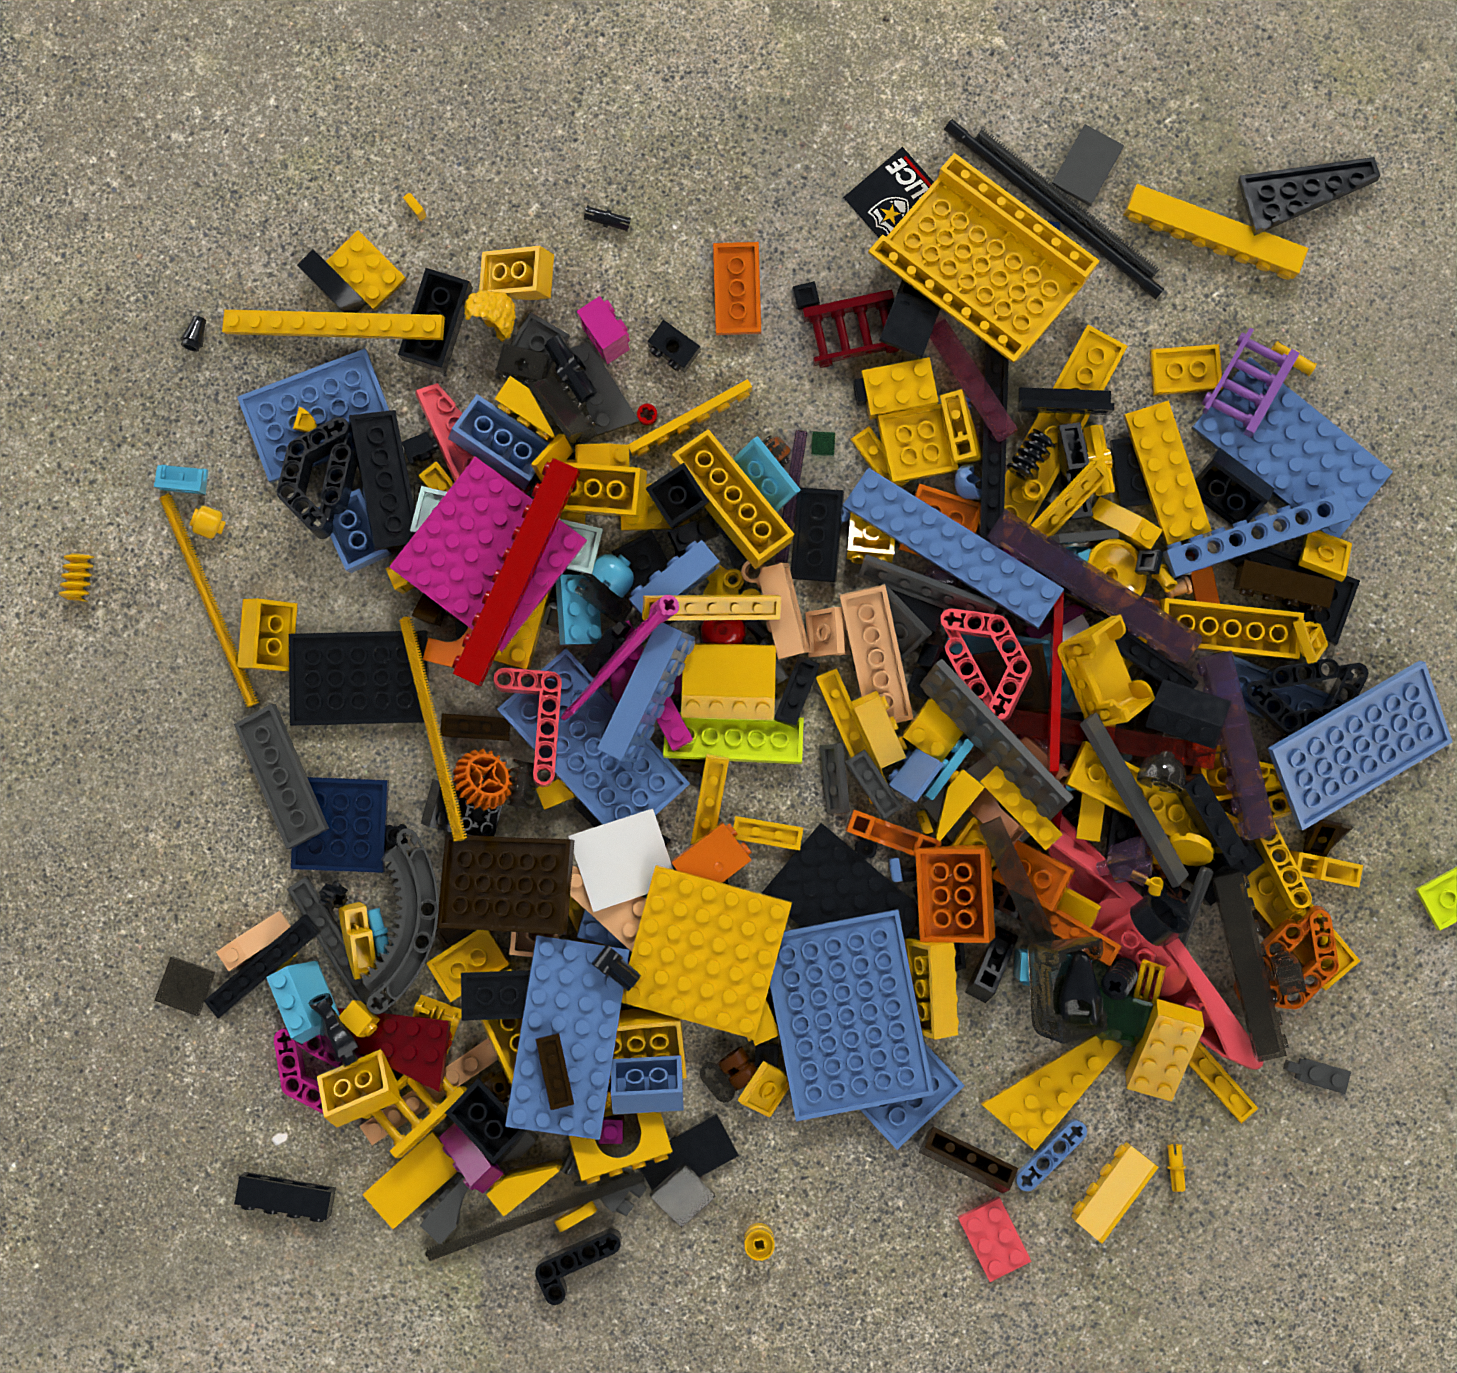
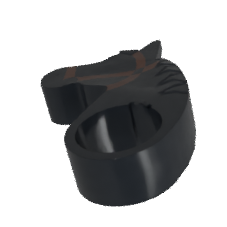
M1147 857L1132 868L1137 869L1133 872L1140 875L1147 874L1146 878L1150 879L1152 877L1161 878L1163 888L1160 896H1153L1148 892V885L1134 879L1142 887L1145 897L1130 908V916L1137 930L1148 942L1155 946H1166L1184 934L1190 927L1191 915L1186 899L1191 892L1182 888L1181 885L1172 887L1160 866L1150 861L1151 858Z

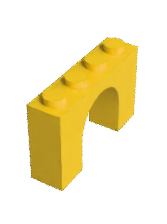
M661 1112L634 1113L640 1131V1140L636 1150L626 1157L614 1158L604 1154L598 1148L595 1139L568 1136L581 1182L586 1180L587 1184L600 1181V1176L608 1173L610 1177L617 1176L623 1173L622 1169L630 1166L632 1170L645 1167V1162L654 1159L655 1163L667 1160V1155L672 1153Z

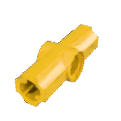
M1103 425L1085 427L1082 429L1089 462L1092 459L1095 460L1109 475L1094 492V496L1114 493L1115 487L1111 472L1113 465L1112 456L1106 446Z

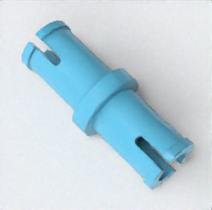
M380 908L368 910L367 916L373 933L377 956H380V952L387 953L384 944H389L387 937L388 928L384 926Z

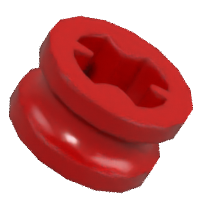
M643 404L637 410V417L641 424L649 426L656 422L658 414L655 406L652 404ZM648 409L649 412L653 411L654 415H651L652 419L647 420L646 417L642 418L641 414H644L643 410Z

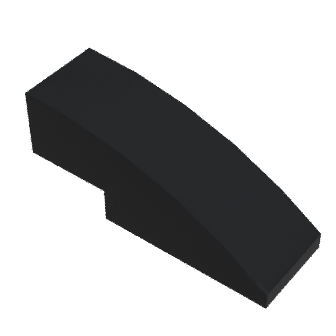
M314 249L297 264L300 270L344 313H358L367 304Z

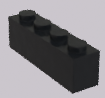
M1189 774L1172 785L1200 835L1212 844L1211 847L1215 850L1213 857L1218 866L1232 867L1249 855L1203 774Z
M244 1172L239 1176L234 1204L241 1205V1209L255 1210V1208L264 1209L263 1212L267 1214H278V1212L287 1213L286 1216L290 1218L304 1216L310 1217L309 1220L313 1222H323L331 1216L336 1187Z

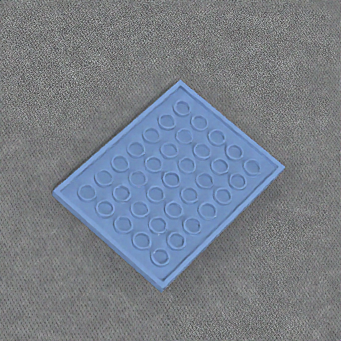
M898 909L784 931L770 987L796 1121L934 1095Z

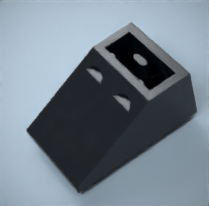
M902 279L879 341L922 358L941 308Z
M432 779L421 824L451 832L452 827L449 824L439 780ZM460 791L453 793L457 794L454 796L457 797L455 800H458L456 803L459 802V804H456V806L459 805L457 808H460L458 811H461L458 814H462L459 817H462L460 820L463 819V821L460 822H464L461 824L464 825L462 828H465L463 831H466L463 834H466V836L495 837L503 805L497 806L492 810L488 808L483 811L481 806L474 809L473 803L466 805L467 799L465 797L459 798Z

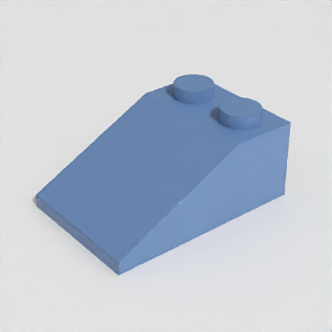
M915 748L913 751L908 750L906 752V758L901 760L904 762L899 770L895 768L887 778L890 781L889 787L909 802H917L944 765L939 760Z

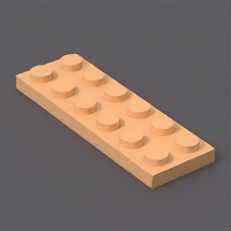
M880 585L840 594L861 697L877 691L880 697L885 696L890 707L886 710L888 717L893 716L896 723L912 720L913 714L886 586Z

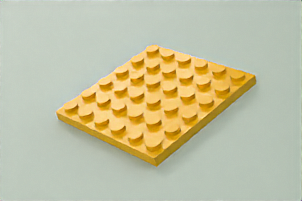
M655 865L629 965L641 977L629 991L623 989L622 1003L755 1039L792 902Z

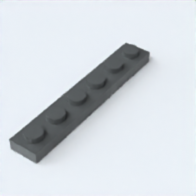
M867 554L858 575L860 578L879 585L885 583L890 589L946 610L960 609L993 614L997 603Z

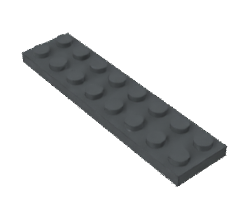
M943 659L933 666L920 684L924 692L939 705L940 709L955 722L956 726L971 739L972 743L988 757V760L1004 772L1005 778L1009 782H1013L1020 789L1021 795L1025 799L1032 801L1037 807L1038 813L1043 817H1047L1049 821L1052 820L1074 797Z

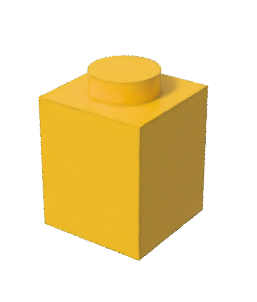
M352 1000L339 1016L341 1022L357 1037L370 1036L377 1029L376 1024L380 1021L379 1017L369 1011L362 1001Z

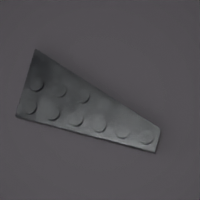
M1375 157L1240 175L1238 183L1255 236L1377 182L1380 172Z

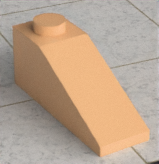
M280 910L219 949L216 953L228 971L234 970L264 950L291 925Z

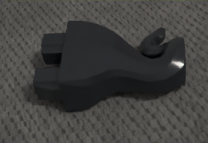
M324 993L312 998L308 1004L321 1017L320 1037L324 1051L331 1054L336 1062L341 1061L344 1066L357 1061L358 1058L354 1049L358 1045L332 1008L333 1000L330 994Z

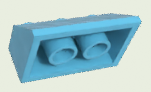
M318 961L286 966L266 977L290 1038L300 1044L320 1034L321 1017L308 1004L312 998L320 994L329 993L333 1000L332 1008L338 1017L340 1016Z

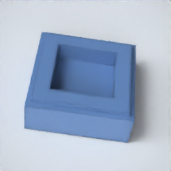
M889 858L891 880L893 882L902 881L899 858Z

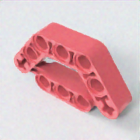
M960 609L945 610L940 617L941 623L950 638L945 645V651L958 676L972 691L976 685L984 686V693L978 697L996 716L995 708H1000L1003 704L1002 699H999L1000 696L1007 701H1011L1010 704L1006 701L1004 703L1005 714L1000 713L997 716L1002 722L1009 720L1032 673V666L1008 621L1003 616ZM952 616H954L957 621L964 622V628L960 622H953L952 626H950L947 619L951 620ZM973 619H980L981 626L977 629H971L969 627L970 622ZM997 622H1002L1005 624L1004 630L999 633L992 630L993 625ZM961 634L992 638L1007 665V669L994 695ZM1008 642L1016 644V648L1012 653L1003 651L1004 645ZM954 645H962L963 650L960 654H951V648ZM1025 663L1027 669L1024 673L1018 674L1014 671L1016 664ZM965 665H973L974 670L970 675L962 674V668ZM1008 684H1015L1017 687L1016 692L1012 695L1004 693V689Z

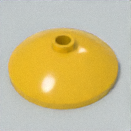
M1108 539L1098 543L1090 551L1085 568L1087 582L1093 594L1100 601L1112 607H1125L1136 602V599L1140 598L1143 594L1147 581V575H1138L1135 572L1139 552L1131 544L1123 540Z

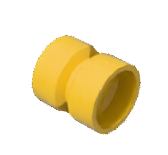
M764 1223L750 1225L744 1234L745 1251L751 1259L756 1261L766 1260L773 1254L775 1249L773 1231Z

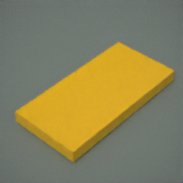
M434 1131L426 1136L362 1194L392 1229L397 1227L458 1172L453 1166L454 1160L443 1151L442 1147L444 1145Z

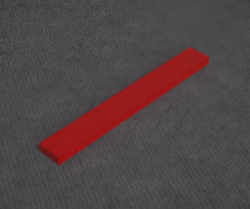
M1064 592L1051 609L1047 770L1054 777L1059 772L1062 662L1058 655V646L1063 642Z

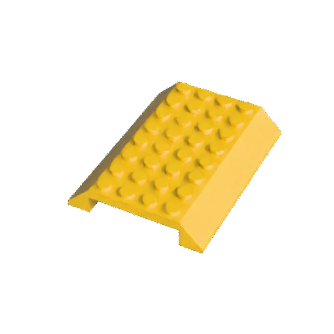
M955 153L940 168L937 180L887 237L882 234L868 250L871 256L1013 363L1026 355L1082 289L1100 260Z

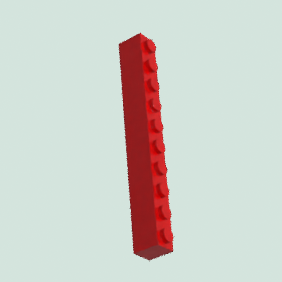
M552 458L551 462L545 464L542 471L544 478L541 484L537 483L532 492L534 499L531 506L527 504L523 511L522 518H524L521 527H516L512 535L514 542L511 549L507 547L503 554L502 561H504L501 570H496L492 578L494 585L491 592L487 590L483 597L482 604L485 605L481 613L477 612L472 621L474 628L471 635L467 634L463 640L462 647H464L461 656H456L452 664L454 669L452 674L478 686L483 685L581 472L579 469L555 458Z

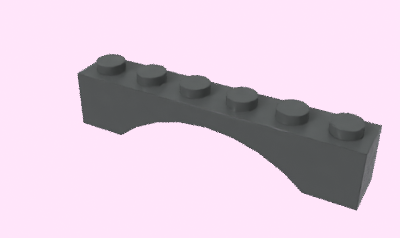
M527 1130L517 1146L501 1162L521 1158L537 1141L539 1136L532 1130ZM460 1174L453 1181L456 1185L451 1191L446 1189L438 1197L437 1200L440 1203L435 1208L430 1206L421 1216L424 1220L419 1226L439 1245L459 1224L462 1202L468 1190V1187L463 1182L465 1179L463 1174Z

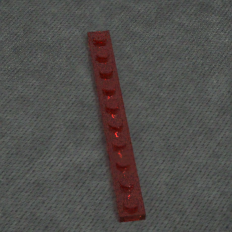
M1003 707L995 708L997 716L1000 713L1005 714L1006 712ZM1014 709L1009 720L1003 722L1013 734L1048 740V715ZM1061 718L1060 742L1081 746L1083 741L1089 742L1080 726L1082 722ZM1105 726L1121 754L1213 770L1217 747L1212 749L1191 741Z

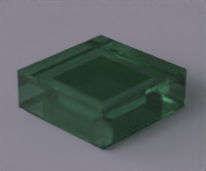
M813 431L811 455L834 456L835 432Z

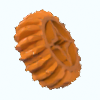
M484 748L479 751L475 749L470 753L464 754L457 761L452 773L454 775L452 782L457 784L455 791L461 792L459 798L465 797L467 799L466 805L473 803L474 809L481 806L483 811L488 808L492 810L497 806L503 805L505 800L511 796V791L514 787L512 782L515 777L509 775L512 769L506 768L507 761L502 762L499 760L500 755L495 757L492 751L486 754Z

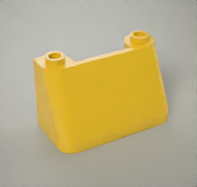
M1121 614L1111 616L1066 639L1058 646V655L1085 719L1097 712L1104 726L1128 722L1155 699L1148 683L1142 680L1131 681L1115 640L1123 637L1126 632V626Z

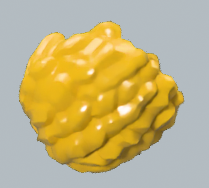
M479 290L477 293L470 294L464 305L465 319L470 320L471 316H480L487 327H494L496 337L500 341L504 342L505 339L510 338L516 319V307L512 299L506 293L490 290Z

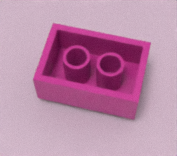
M598 296L577 310L582 329L608 365L630 350L628 344L630 339L628 337V329L621 319L616 320L615 310L608 300L603 301Z

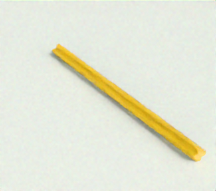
M170 493L165 494L159 498L161 500L160 503H162L161 505H163L166 516L169 518V524L172 526L171 529L174 531L173 534H175L179 547H181L180 550L183 552L184 560L189 565L188 568L190 573H192V579L195 581L194 583L199 594H201L200 597L203 599L202 602H204L203 605L206 607L205 610H207L206 612H208L209 618L212 620V626L215 628L214 631L217 633L216 636H218L222 649H224L223 652H225L224 655L226 654V660H228L227 662H229L230 668L233 670V676L236 678L235 681L238 683L237 686H239L243 699H245V705L247 704L246 707L248 708L259 703L256 702L258 699H255L257 696L254 697L256 695L253 694L255 691L251 689L253 686H249L251 683L247 681L249 678H246L248 675L245 676L247 674L244 673L246 670L243 669L245 668H237L238 655L236 654L238 652H235L237 649L233 647L235 645L232 644L234 641L231 642L233 640L230 639L232 636H228L230 631H226L228 628L224 626L226 624L223 623L225 620L222 621L224 618H221L223 615L219 613L221 610H217L219 607L216 606L219 605H215L217 602H214L216 601L215 599L213 600L215 597H212L214 594L210 592L212 590L209 589L211 586L208 587L210 584H207L208 581H205L207 579H204L206 576H203L205 573L202 574L204 571H201L203 568L199 566L201 563H198L200 560L196 558L198 555H194L196 554L195 550H192L194 547H191L193 546L190 545L192 542H189L191 541L188 540L190 537H187L189 534L185 532L187 529H183L185 528L184 524H181L183 521H180L182 520L179 519L181 516H178L180 513L177 514L179 512L176 511L178 508L174 506L176 503H172L174 498H170L172 497V495H169Z
M402 617L399 622L427 729L430 748L434 757L435 768H437L436 771L442 796H444L443 799L446 812L448 813L449 824L452 827L453 840L463 841L467 838V836L464 837L466 834H463L466 832L463 831L465 828H462L464 825H461L464 822H460L463 821V819L460 820L462 817H459L462 814H458L461 812L458 811L460 808H457L459 805L456 806L459 802L456 803L458 800H455L457 797H454L457 794H453L456 791H453L455 788L452 789L455 786H451L454 784L451 783L453 780H450L452 777L449 778V776H452V774L449 775L451 772H448L450 769H447L450 766H446L449 764H446L448 761H445L448 758H444L447 756L444 755L446 752H443L446 749L442 750L445 748L442 747L444 744H441L444 741H440L443 738H439L442 737V735L439 736L442 733H438L441 730H437L440 728L437 727L439 724L436 725L439 722H435L438 720L435 719L437 716H434L437 713L433 714V712H436L433 711L435 708H432L435 705H431L434 702H431L433 700H430V698L433 697H429L432 695L428 694L431 692L428 691L430 689H427L430 686H426L429 683H426L428 680L424 678L427 676L424 675L426 672H423L426 669L422 670V668H425L422 667L424 664H421L424 661H420L423 659H420L422 656H419L422 653H418L421 650H417L420 649V647L417 648L420 645H416L419 643L415 642L418 640L415 639L417 637H414L417 634H413L416 632L413 631L415 630L413 628L415 626H412L414 623H411L413 620H410L413 617Z

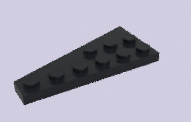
M1230 535V544L1237 547L1238 539ZM1271 547L1228 560L1237 569L1239 562L1248 560L1336 581L1330 608L1322 610L1321 613L1308 611L1307 606L1290 607L1284 605L1285 601H1278L1291 612L1304 613L1305 622L1310 621L1314 622V624H1321L1326 639L1334 646L1338 644L1360 580L1346 575L1345 579L1340 582L1299 566L1300 558Z

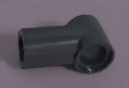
M606 945L592 964L607 977L610 976L624 989L629 991L641 975L623 961L621 955Z

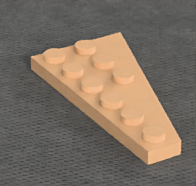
M573 865L570 896L632 952L646 898L640 896L593 912L580 870Z

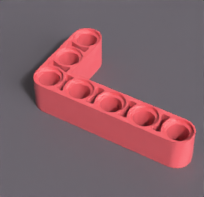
M500 668L494 674V686L497 690L507 693L539 695L533 781L539 787H548L552 784L555 776L561 678L552 671ZM507 675L510 677L511 682L507 685H501L497 680L499 676ZM524 677H531L534 680V684L531 687H524L521 680ZM551 678L557 682V686L554 689H548L544 682ZM547 701H551L555 704L556 708L552 712H546L542 705ZM549 724L554 728V732L550 735H544L541 732V727ZM543 747H548L551 749L552 755L549 758H542L539 755V750ZM541 770H546L550 774V779L542 782L537 778V773Z

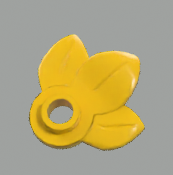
M719 565V568L706 578L710 583L706 586L703 595H739L738 590L744 584L742 573L737 569L726 570ZM731 577L737 578V582L735 584L729 583V579Z

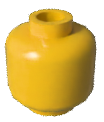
M201 506L200 509L195 508L189 525L192 526L193 533L213 539L217 533L222 534L226 522L222 521L223 514L221 511L208 506Z

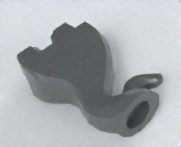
M576 1166L574 1172L579 1176V1173H578V1170H577V1166ZM627 1168L622 1169L623 1173L617 1176L610 1177L609 1173L601 1175V1180L597 1181V1191L601 1202L613 1213L616 1210L618 1213L627 1216L634 1207V1204L625 1198L630 1191L640 1198L646 1191L647 1186L638 1179L639 1175L636 1172ZM577 1180L574 1182V1186L577 1187H586L590 1185L587 1184L586 1180L582 1182L581 1180Z

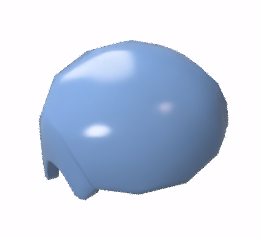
M972 464L963 465L957 470L955 475V490L964 499L981 498V489L975 487L980 478L974 475V466Z

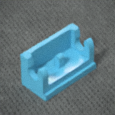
M158 465L154 487L163 491L206 495L208 470Z

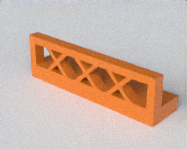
M1036 903L1026 919L1079 951H1085L1093 959L1107 967L1112 965L1122 947L1057 908L1052 912Z

